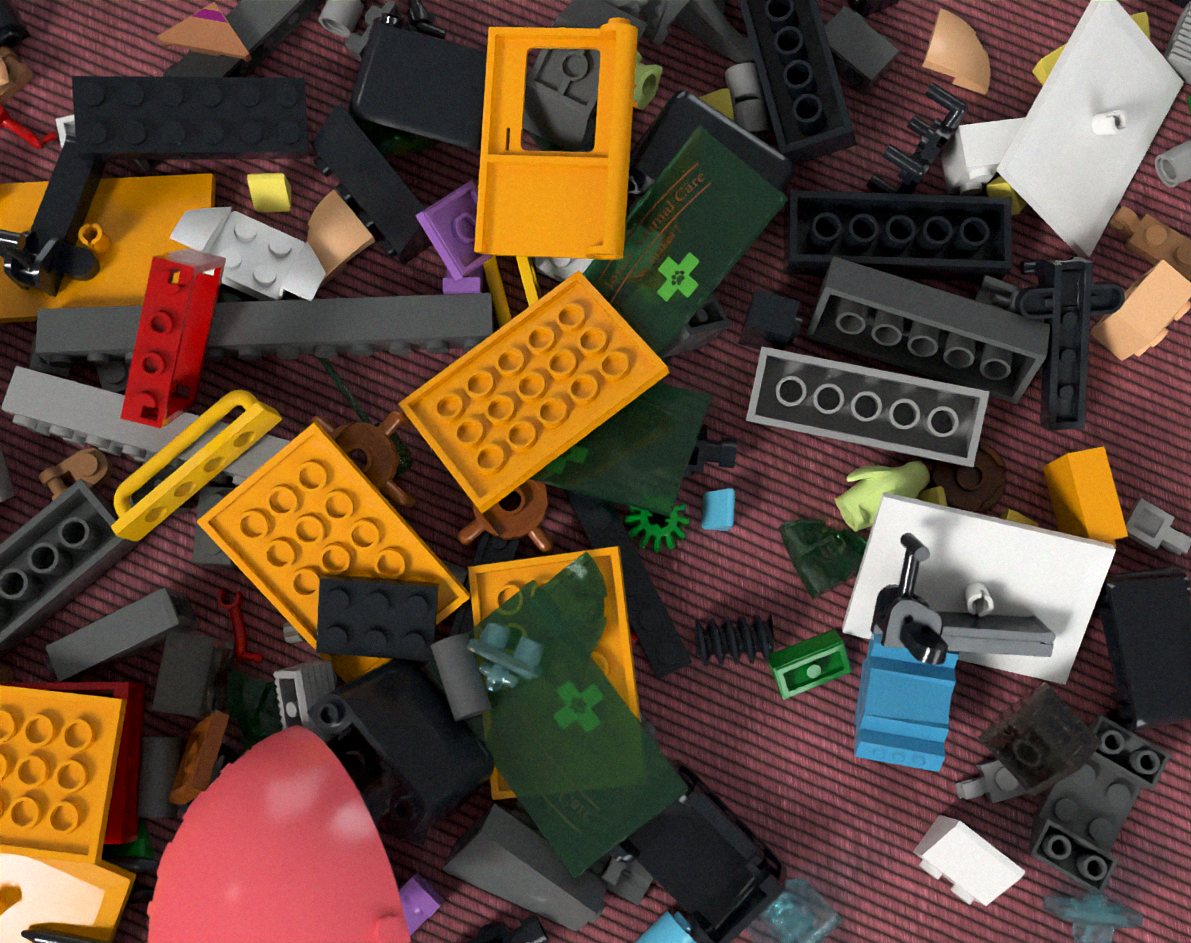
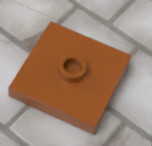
M216 711L190 729L168 797L169 802L182 806L195 799L201 791L205 792L207 790L230 715Z

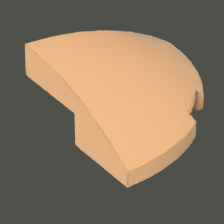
M940 8L922 67L954 77L952 83L954 85L985 95L988 92L990 63L986 50L983 49L975 35L976 32L960 17Z
M332 190L318 204L308 222L307 242L326 273L320 287L347 269L348 265L346 262L375 242L372 234L335 190Z

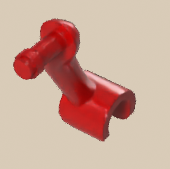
M0 104V129L8 128L38 149H44V144L57 140L58 135L55 131H51L49 134L38 138L30 129L10 118V114Z
M227 588L220 589L217 593V602L221 607L229 610L234 632L237 661L242 663L245 659L257 664L261 663L263 660L261 654L246 652L247 634L240 606L244 602L242 592L237 591L234 602L228 605L225 600Z

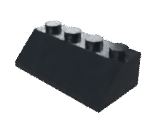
M341 104L336 106L311 144L317 156L313 162L325 178L331 175L338 185L334 188L346 204L349 205L353 202L360 212L356 216L368 231L371 232L375 229L382 239L378 243L391 260L397 257L404 266L432 245V242L415 216L425 210V208Z

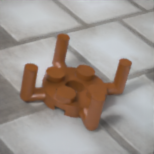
M400 410L391 411L378 427L363 422L348 423L337 427L334 420L320 415H316L311 419L310 425L316 420L349 458L357 450L365 451L368 462L361 471L380 493L383 492L398 506L413 507L416 504L417 497L415 494L403 491L392 481L400 458L390 436L398 427L408 429L413 425L404 412Z
M546 465L513 490L521 497L520 506L513 511L502 509L499 502H497L482 514L472 502L476 519L458 533V540L462 546L468 549L472 548L476 543L475 538L486 530L491 535L504 540L519 539L528 535L539 548L541 555H552L554 552L553 541L540 526L548 509V494L544 483L550 478L558 479L561 475L546 472L548 467Z

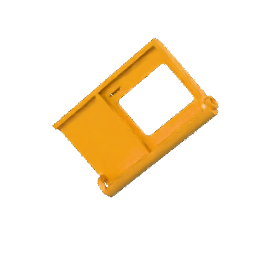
M620 17L610 18L608 23L603 24L600 29L489 27L474 252L496 256L597 260L623 259L638 29L631 25L629 19ZM535 48L592 49L600 52L595 145L592 151H527L522 148L527 59L530 50Z

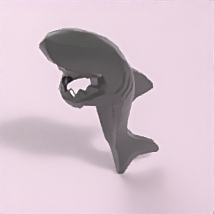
M601 0L636 18L639 14L645 16L647 21L644 22L647 23L644 34L649 39L650 44L660 46L668 35L667 28L674 22L698 40L739 64L756 63L749 37L739 33L724 17V7L727 0Z

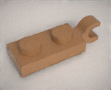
M1122 206L1118 213H1113L1107 225L1114 231L1128 237L1124 244L1125 248L1154 266L1163 259L1188 281H1191L1190 239L1147 213L1138 219L1137 214L1125 206Z

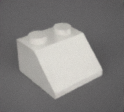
M1026 117L959 125L940 154L947 193L973 196L982 192L997 172L996 169Z
M942 815L937 817L913 851L922 859L919 866L937 880L942 875L954 884L950 890L969 905L975 900L987 906L1017 882L1026 872L963 822Z

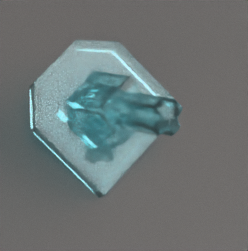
M805 879L786 880L785 890L748 925L747 933L755 943H823L824 938L843 920Z
M1084 892L1083 898L1043 896V908L1062 920L1073 922L1072 936L1076 943H1111L1115 927L1135 928L1143 926V913L1121 902L1109 901V896L1106 894L1099 895L1095 892Z

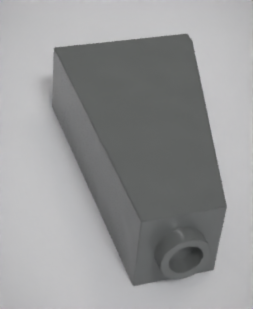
M165 587L45 646L49 655L46 658V665L51 676L57 679L58 682H76L196 631L200 627L187 594Z
M495 803L456 840L442 868L450 875L574 931H578L589 921L595 922L602 914L606 905L603 897L608 884Z

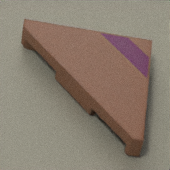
M215 2L157 36L164 47L176 46L187 48L191 52L218 57L220 55L244 59L245 62L252 60L250 53Z

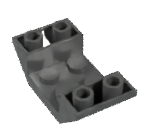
M573 0L557 16L552 28L600 29L603 24L608 23L610 18H626L631 21V25L638 29V44L647 23L601 0ZM541 49L526 79L523 129L568 152L585 149L596 128V123L592 120V117L597 109L600 68V52L598 50Z
M1098 715L1082 732L1090 736L1091 743H1083L1079 736L1067 749L1068 752L1065 753L1033 816L1028 854L1093 892L1102 895L1118 862V859L1111 856L1109 852L1141 788H1155L1171 754L1106 717Z

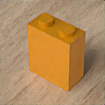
M1104 446L1067 453L1042 467L1059 532L1113 544L1115 548L1116 540L1128 537Z

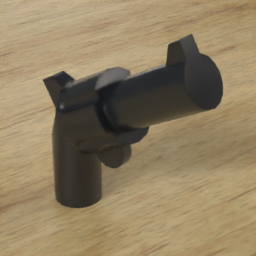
M407 0L409 6L407 10L410 24L409 30L445 40L447 29L432 25L435 21V16L432 13H428L427 7L422 5V1Z

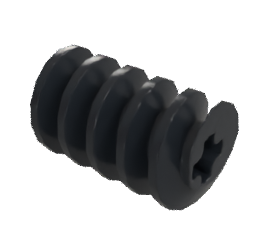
M771 614L768 615L765 625L759 615H754L750 626L744 616H739L735 627H733L730 618L726 616L723 617L720 628H718L715 619L709 617L705 629H703L699 619L694 618L696 655L700 656L704 667L709 665L711 655L716 656L720 666L724 665L727 654L731 655L735 665H739L742 653H746L750 664H754L756 655L761 652L765 663L770 662L772 652L774 651V629Z

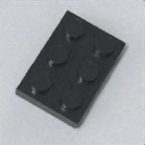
M322 574L319 581L316 653L433 662L434 655L431 645L435 643L439 583Z

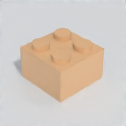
M1162 259L1132 283L1124 292L1125 300L1122 307L1115 313L1105 314L1090 330V334L1121 361L1132 354L1139 357L1150 346L1152 348L1156 346L1169 332L1166 327L1173 320L1177 321L1191 308V302L1189 301L1191 297V282Z

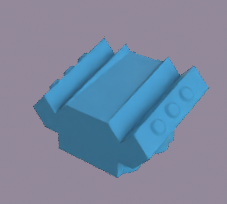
M872 633L868 644L867 657L863 660L854 726H856L854 738L855 757L939 772L945 759L944 742L949 732L948 717L951 696L956 683L954 668L959 652L947 651L944 664H927L914 658L906 648L883 647L881 644L883 634Z

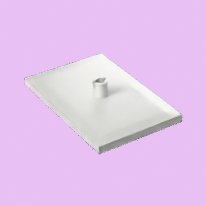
M1117 0L1090 1L996 169L1009 185L1079 257L1091 256L1184 83Z
M882 492L843 621L842 633L866 639L871 638L872 632L870 629L877 596L884 587L892 584L899 585L906 551L901 545L900 539L903 534L912 533L930 551L929 558L924 562H920L914 593L921 596L930 608L935 611L971 613L973 615L978 614V616H985L987 614L1019 617L1036 616L1056 635L1051 657L959 652L958 660L1066 684L1116 549L1113 544Z

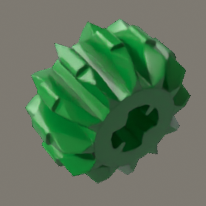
M661 489L655 490L654 500L651 499L648 493L642 492L640 494L642 504L632 501L629 509L634 514L628 515L625 518L626 524L636 526L629 531V538L632 539L641 535L643 538L640 540L638 547L643 550L648 541L652 542V551L655 554L660 552L661 542L669 551L675 548L673 538L683 541L686 534L680 528L687 527L690 523L689 518L679 516L686 510V505L683 503L674 507L672 504L676 499V494L671 493L667 500L662 499L663 493ZM652 514L657 519L662 517L665 519L662 528L658 524L651 525L649 523L653 516Z

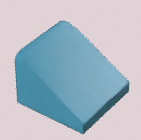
M728 488L704 493L702 501V529L729 531L734 525L735 508L734 489Z

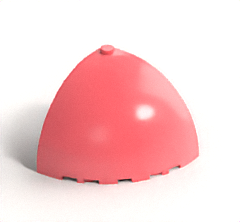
M294 725L274 733L251 746L252 749L233 764L228 763L220 771L221 775L205 792H200L182 817L184 821L178 829L173 842L168 843L162 855L156 873L159 877L153 901H149L147 914L150 915L147 943L411 942L401 899L386 851L359 791L331 749L312 731L299 725Z

